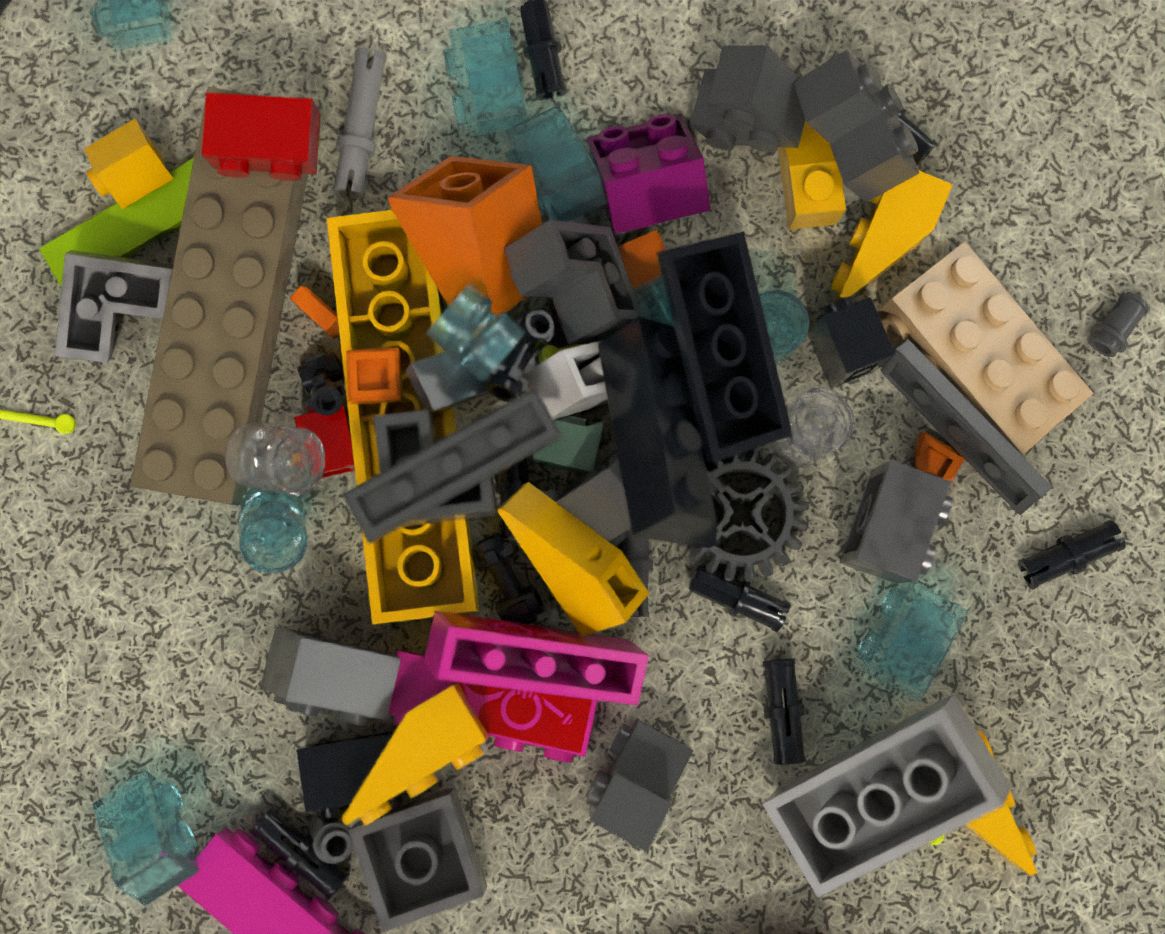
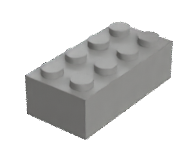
M952 694L778 787L762 805L818 898L1002 807L1011 786L957 698Z

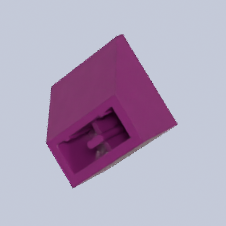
M668 114L657 115L650 118L646 123L626 128L613 126L602 130L598 135L587 137L606 214L614 234L711 210L704 157L681 114L674 116Z

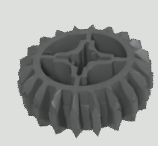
M757 448L748 450L744 461H740L739 454L727 457V463H723L722 460L709 462L712 468L710 471L706 468L711 495L714 497L713 500L717 503L721 512L720 521L716 525L717 545L711 548L699 547L691 552L688 558L694 563L704 554L709 556L710 560L706 564L705 572L710 575L716 571L719 563L724 564L723 574L726 581L733 580L736 567H741L744 581H753L755 575L753 565L756 564L765 577L773 575V566L769 558L773 557L782 566L787 565L790 562V558L782 547L785 545L790 549L799 550L802 546V542L798 538L790 535L791 530L806 531L809 523L804 520L794 519V513L809 509L807 501L793 503L791 495L803 490V484L795 482L787 488L783 479L791 474L792 468L786 465L777 474L770 470L776 462V455L773 453H769L761 465L757 464ZM742 473L754 476L763 481V483L749 494H740L732 490L728 485L725 487L718 478L728 474ZM773 493L780 507V524L774 538L769 534V528L761 517L762 506ZM757 496L759 498L758 501L750 507L752 510L747 515L751 521L750 526L744 527L742 521L737 526L733 524L723 532L722 528L730 521L729 518L734 512L730 503L737 501L739 507L743 502L749 503ZM742 533L752 541H755L763 550L757 554L740 556L727 553L717 546L730 534Z

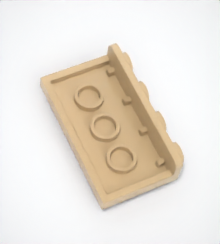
M966 242L959 245L877 311L890 343L899 347L909 339L1021 455H1024L1094 394Z

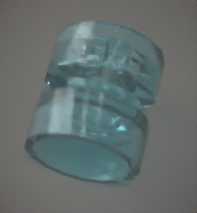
M469 283L426 332V335L447 353L457 350L461 354L460 364L479 381L483 382L510 353L526 331L505 312L495 315L491 311L492 301L472 283Z
M770 290L759 294L775 363L779 365L788 360L804 341L810 324L808 311L800 299L786 291Z
M278 482L263 483L255 486L243 496L239 505V551L244 561L255 570L265 573H281L293 568L303 559L307 550L304 504L299 494L290 486Z

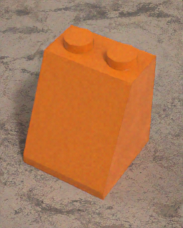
M450 156L388 197L393 213L453 315L476 319L479 323H494L501 320L505 313L521 300L529 297L520 296L518 288L511 278L510 265L504 248L542 225L532 165Z

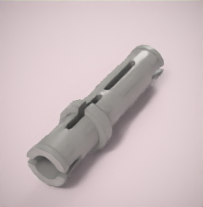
M359 48L355 51V63L343 135L338 136L336 150L340 153L332 192L345 198L347 181L351 178L353 181L350 199H362L364 197L368 158L374 156L376 146L371 140L386 55L374 49L372 66L368 69L366 66L369 48Z

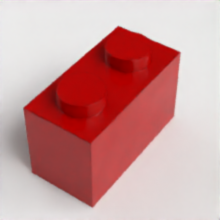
M206 92L202 156L214 169H217L218 174L227 177L245 178L249 177L250 171L270 172V177L275 179L297 181L301 180L302 174L317 175L321 114L311 98Z

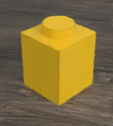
M136 118L84 148L92 168L86 171L89 180L102 197L110 193L122 209L174 179L160 152Z

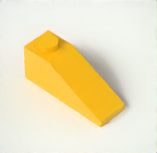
M805 120L798 148H777L788 230L836 225L846 211L842 177L831 145L809 126Z

